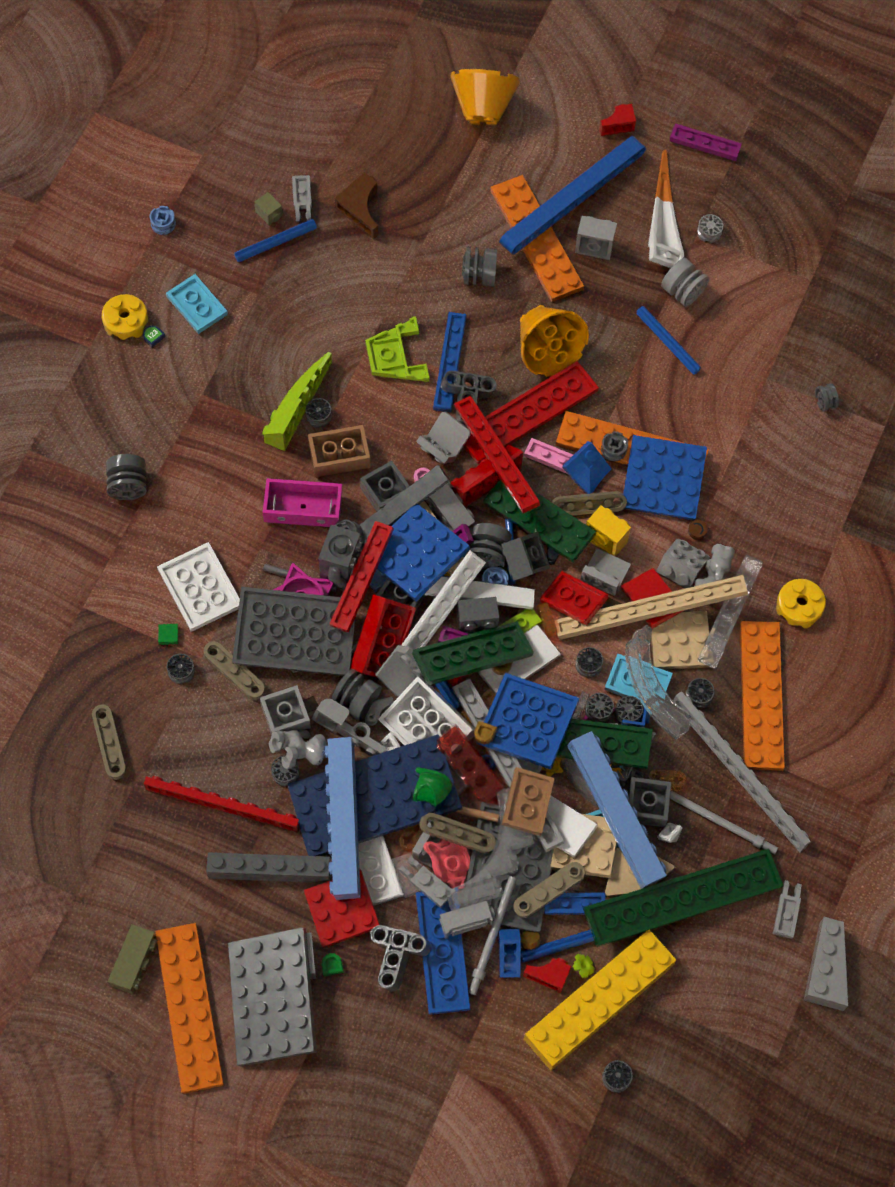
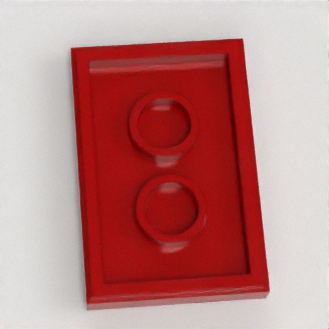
M654 568L621 585V590L631 602L672 592ZM683 611L645 620L653 629Z
M561 571L539 599L541 603L587 626L609 597L607 593Z

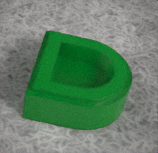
M329 953L323 957L321 965L324 977L344 973L342 960L337 954Z

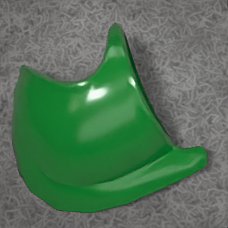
M418 767L415 771L420 776L414 790L413 801L428 802L436 807L449 795L452 789L451 780L445 774L438 771Z

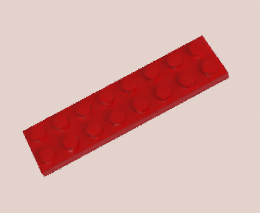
M576 361L488 414L485 418L503 446L506 447L598 392L599 387L580 363ZM471 434L464 447L475 462L480 464L487 457Z

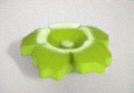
M577 954L575 956L576 961H574L572 967L575 971L580 970L579 974L582 978H587L588 975L594 973L593 962L588 955Z

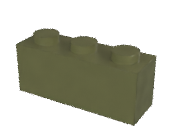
M131 924L108 979L111 987L133 994L135 989H139L142 978H140L142 971L147 970L150 963L148 958L150 952H154L158 940L156 939L155 932Z

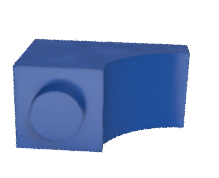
M499 929L500 978L520 977L519 929Z

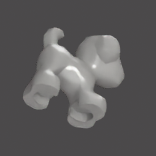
M722 544L714 545L711 551L713 556L707 560L705 566L709 576L705 579H696L695 586L725 579L731 569L735 550Z
M296 729L273 732L269 741V748L272 753L285 749L287 754L285 757H282V766L291 769L296 765V759L306 758L312 765L321 764L325 757V746H328V743L321 734L315 735L305 742L303 738L309 739L311 737L310 733L307 730L298 731Z

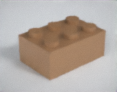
M363 425L308 434L315 477L371 468L370 454Z

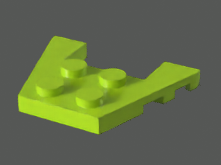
M416 316L403 324H397L395 328L389 331L385 330L365 340L373 376L429 382L426 364L407 366L401 337L419 334Z

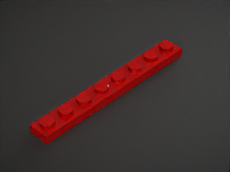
M469 396L454 403L455 409L522 513L540 506V501L473 398Z
M146 776L144 786L148 791L298 833L300 822L295 815L288 813L282 815L271 808L264 810L258 808L259 806L253 803H239L240 801L235 798L229 797L225 799L214 792L207 794L201 792L199 788H186L175 781L168 783L157 776H152V778Z

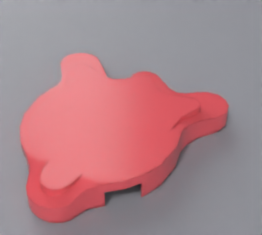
M440 839L438 843L426 842L423 849L431 857L434 874L452 889L461 890L464 887L465 875L470 865V856L467 848Z

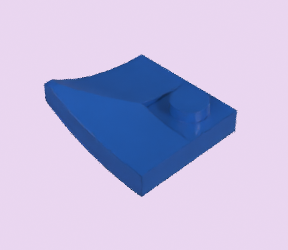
M587 441L562 466L586 494L593 493L597 485L612 469L590 441Z

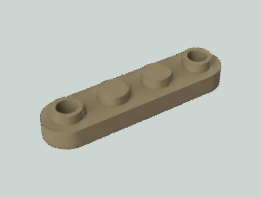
M613 491L559 496L554 498L552 503L556 506L559 503H563V506L560 508L570 515L593 514L600 505L604 508H609L613 512L621 511L625 508L627 500L622 492ZM615 498H619L618 502H613Z
M215 641L205 645V658L239 690L252 700H258L260 697H263L265 693L263 682L244 665L232 664L233 655ZM216 651L217 654L211 655V652ZM253 689L259 690L257 693L252 692Z
M98 705L92 711V718L105 770L109 778L118 780L125 775L126 766L113 715L108 706ZM105 714L106 717L104 719H100V715ZM115 768L120 769L117 773H114L113 770Z
M428 813L420 819V828L428 835L481 853L490 852L495 848V837L487 831L435 813ZM427 821L431 823V828L427 826ZM482 840L485 841V846L481 844Z
M571 862L524 893L514 902L516 915L521 918L530 917L584 879V867L578 862ZM577 869L578 873L576 875H572L571 870ZM526 903L528 906L526 909H521L520 905Z

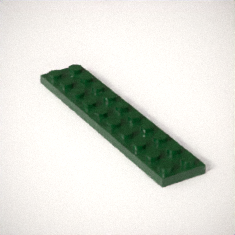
M765 849L585 906L583 911L596 947H600L783 887V883L770 850Z

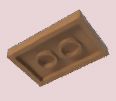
M516 767L501 825L541 836L554 778Z

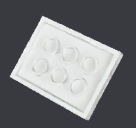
M209 542L157 566L163 581L191 632L239 609L240 598Z

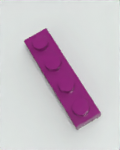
M679 124L674 125L669 140L670 142L733 161L737 160L742 143Z

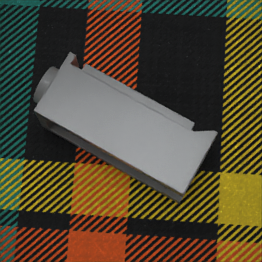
M483 901L440 914L439 920L445 939H447L450 934L454 936L485 927L488 923L492 925L495 913L493 907L488 906L487 901Z

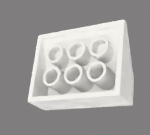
M419 676L414 679L378 719L403 745L439 734L447 760L451 759L474 737L475 728L431 685H427L424 678Z

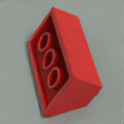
M507 445L505 449L520 471L522 469L523 451ZM484 458L477 467L468 469L465 475L461 478H455L450 484L452 486L451 489L461 497L462 504L466 508L492 490L500 480V477L489 460Z
M373 594L350 669L377 677L376 673L395 648L401 645L407 638L416 607Z

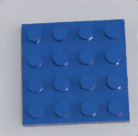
M633 435L623 492L627 500L624 509L696 520L707 447Z
M416 504L392 525L394 531L377 570L413 600L418 601L470 550V546L419 504Z
M505 673L484 723L497 727L496 735L489 744H480L477 741L476 744L551 770L578 706L579 698Z

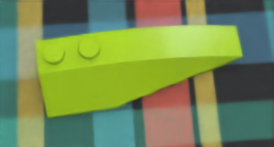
M327 352L315 362L289 390L278 409L272 412L271 422L264 427L262 433L266 444L283 451L286 450L305 414L306 405L313 399L332 363V353Z

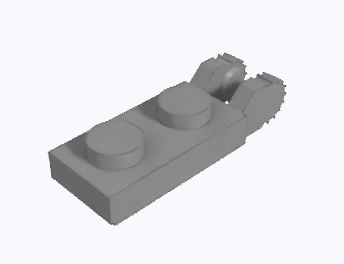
M310 175L292 176L296 221L301 219L299 209H306L307 221L311 220Z
M410 857L407 860L408 863L418 872L413 875L404 866H401L399 871L410 880L413 886L441 908L454 894V891L425 866H421L418 861Z
M785 880L779 898L773 934L793 939L801 901L802 884H796L793 897L787 895L790 884L789 881Z

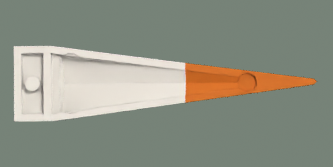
M665 149L661 157L648 247L650 248V261L672 268L674 264L684 258V251L674 213L667 150Z

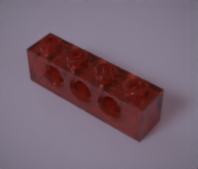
M454 724L437 738V748L442 754L446 753L450 757L449 763L455 770L457 768L460 770L462 780L467 786L471 784L475 789L473 794L479 801L483 800L486 804L504 790V784L457 724ZM454 744H459L463 750L456 754L452 752L451 747ZM466 760H472L475 766L472 769H466L463 763ZM478 776H484L487 782L479 785L475 779Z

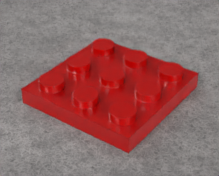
M361 869V898L336 900L334 895L330 893L329 887L330 882H333V880L304 890L322 948L370 932L375 926L380 925Z

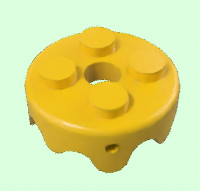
M121 294L106 302L102 310V321L109 336L114 334L122 340L129 337L139 338L143 334L144 326L148 323V313L145 304L138 297ZM123 312H128L129 316L126 318L120 317V314Z
M794 579L786 583L778 594L777 614L779 616L782 615L789 625L809 628L821 618L826 606L825 595L822 589L814 582L807 579ZM804 598L807 601V604L800 605L798 604L797 599Z

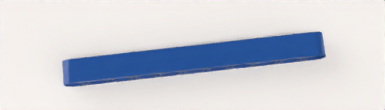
M634 136L629 137L508 230L501 237L499 243L512 255L516 254L644 154L646 147Z

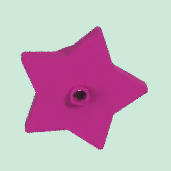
M292 563L283 585L273 590L328 596L334 583L329 579L311 578Z

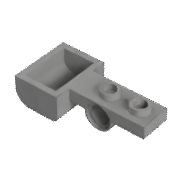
M325 699L319 704L311 718L313 721L334 734L339 733L344 737H352L354 746H360L365 749L366 754L369 756L385 751L386 747L369 737L370 727L366 723L360 722L353 727L345 722L349 715L347 708L332 699ZM355 730H362L365 736L358 737Z

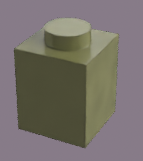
M269 192L254 202L255 212L268 225L277 222L283 216L282 205Z

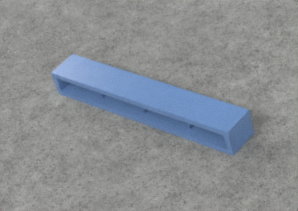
M591 731L571 740L567 746L640 888H645L662 880L667 876L665 873L666 867L662 861L659 862L654 844L649 842L645 827L640 825L637 819L638 813L636 809L630 806L626 790L621 788L617 773L612 771L609 765L610 759L608 755L603 753L600 748L601 742L596 735L594 736Z
M352 737L327 739L328 746H325V757L328 758V765H325L326 777H329V784H326V794L330 796V803H327V814L330 815L331 823H327L328 835H331V842H328L329 854H332V862H329V873L333 875V882L329 884L330 893L334 895L336 900L361 898L354 741Z

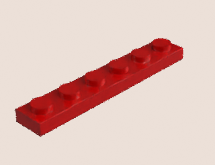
M375 521L330 621L331 627L349 633L394 531L392 526Z

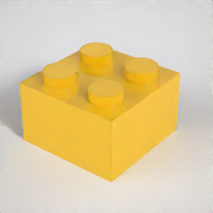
M600 505L586 522L587 526L596 531V535L591 540V543L602 551L616 557L628 543L631 527L627 521L616 517L612 510Z

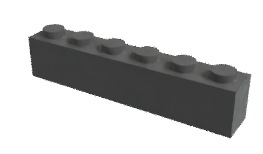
M208 852L206 873L208 879L325 883L330 879V857Z

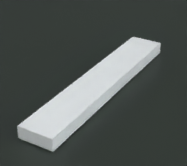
M469 550L401 645L411 647L413 650L425 647L486 562Z
M441 577L424 595L437 596L449 577ZM472 581L459 600L496 597L497 605L533 609L535 589Z

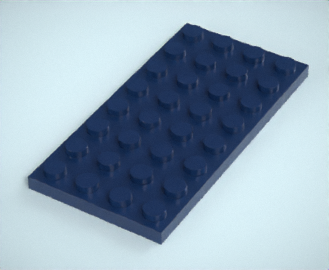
M439 734L355 762L358 844L420 824V819L428 813L444 816L463 809ZM418 767L438 771L445 774L451 780L452 789L449 795L436 807L428 802L413 801L414 790L420 776L415 771ZM325 772L287 784L297 819L300 822L299 826L308 856L329 854L328 842H331V835H328L327 823H331L330 815L327 814V803H330V796L326 794V784H329V777H326Z

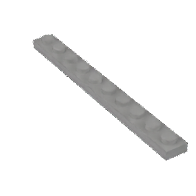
M470 679L454 686L453 691L474 728H476L478 721H485L488 714L486 705ZM486 747L510 789L514 769L516 767L522 768L516 757ZM547 812L541 836L537 835L546 852L564 844V839Z
M682 691L678 693L672 702L674 707L799 853L806 849L811 842L807 833L801 830L796 825L794 818L783 810L781 803L775 800L769 793L768 788L758 781L755 773L746 767L742 758L734 753L726 740L721 738L717 729L709 724L704 714L693 705L692 700L685 696Z

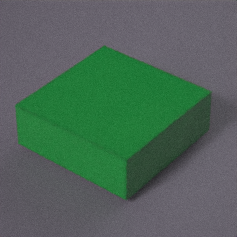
M158 624L159 645L178 644V624Z

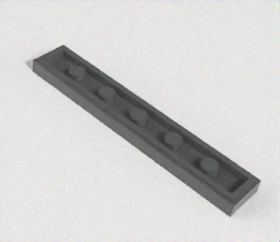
M437 465L361 523L362 539L368 538L375 521L392 526L411 507L422 503L447 484L450 480L441 466Z

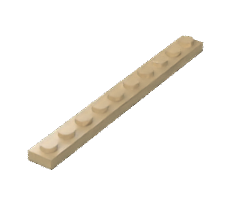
M740 575L599 609L587 626L571 617L555 620L559 640L745 596L748 595L744 576Z

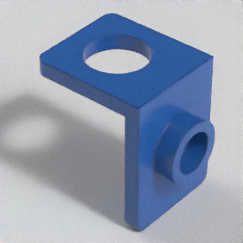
M645 701L641 722L622 720L621 725L645 727V723L649 724L650 712H647L648 702Z

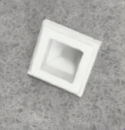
M392 732L380 742L381 745L386 747L384 752L400 747Z
M668 823L657 838L669 843L677 842L682 827Z

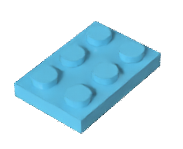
M196 274L166 292V297L198 334L228 315L227 310Z
M617 654L604 690L622 697L634 696L642 704H645L646 701L648 706L660 710L673 673Z

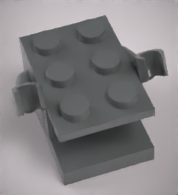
M331 525L318 558L320 579H329L339 588H343L344 592L367 539H362L360 533Z

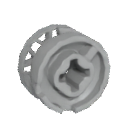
M713 214L703 216L698 224V237L704 242L714 243L718 241L722 234L723 221Z

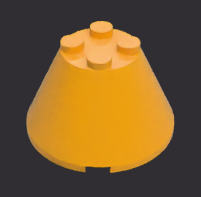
M462 69L459 70L458 74H455V71L451 72L450 76L464 118L474 125H479L480 122H487V125H497L520 85L519 77L508 74V77L502 76L499 71Z
M539 305L520 318L521 357L524 365L532 373L545 375L546 377L553 376L582 357L583 354L581 352L585 344H588L589 330L586 322L577 313Z

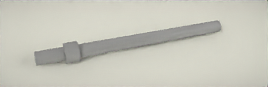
M673 791L670 792L671 800L752 842L753 846L759 849L760 847L769 849L775 855L778 847L765 841L764 837L756 836Z
M512 876L508 878L477 969L474 968L473 980L468 991L470 994L476 995L481 980H484L486 974L484 971L517 878Z

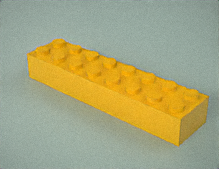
M650 930L646 931L525 1033L524 1040L549 1070H553L674 966L676 959Z

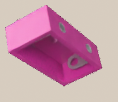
M267 478L263 505L264 522L323 527L335 526L340 521L343 495L342 484Z

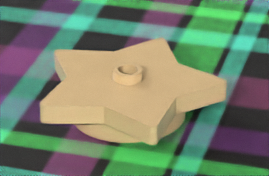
M616 848L611 878H608L605 889V898L617 897L641 889L620 848ZM657 857L659 862L662 861L664 863L666 875L673 871L674 865Z

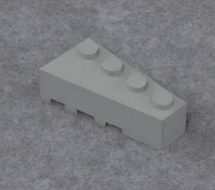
M823 917L819 923L804 1001L844 1011L848 1007L844 922Z

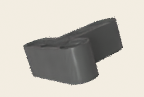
M448 371L441 381L442 390L447 393L458 394L457 402L471 396L476 404L477 397L489 398L497 386L496 381L492 377L459 371ZM447 379L452 380L454 384H450ZM465 382L470 383L472 387H468ZM483 385L488 386L490 390H486ZM456 410V420L466 426Z
M382 925L375 926L371 931V939L379 946L386 948L378 976L380 986L390 992L397 991L401 987L409 955H428L432 948L431 942L420 934ZM385 932V938L379 941V935ZM404 936L403 944L398 945V939ZM420 941H423V947L420 950H417V944ZM398 956V963L396 965H392L393 958ZM393 976L392 984L387 986V979Z

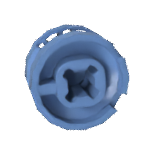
M159 206V208H154L151 211L150 222L154 232L163 235L174 230L176 221L173 210H170L167 206Z
M490 567L484 571L482 582L508 586V574L503 568Z

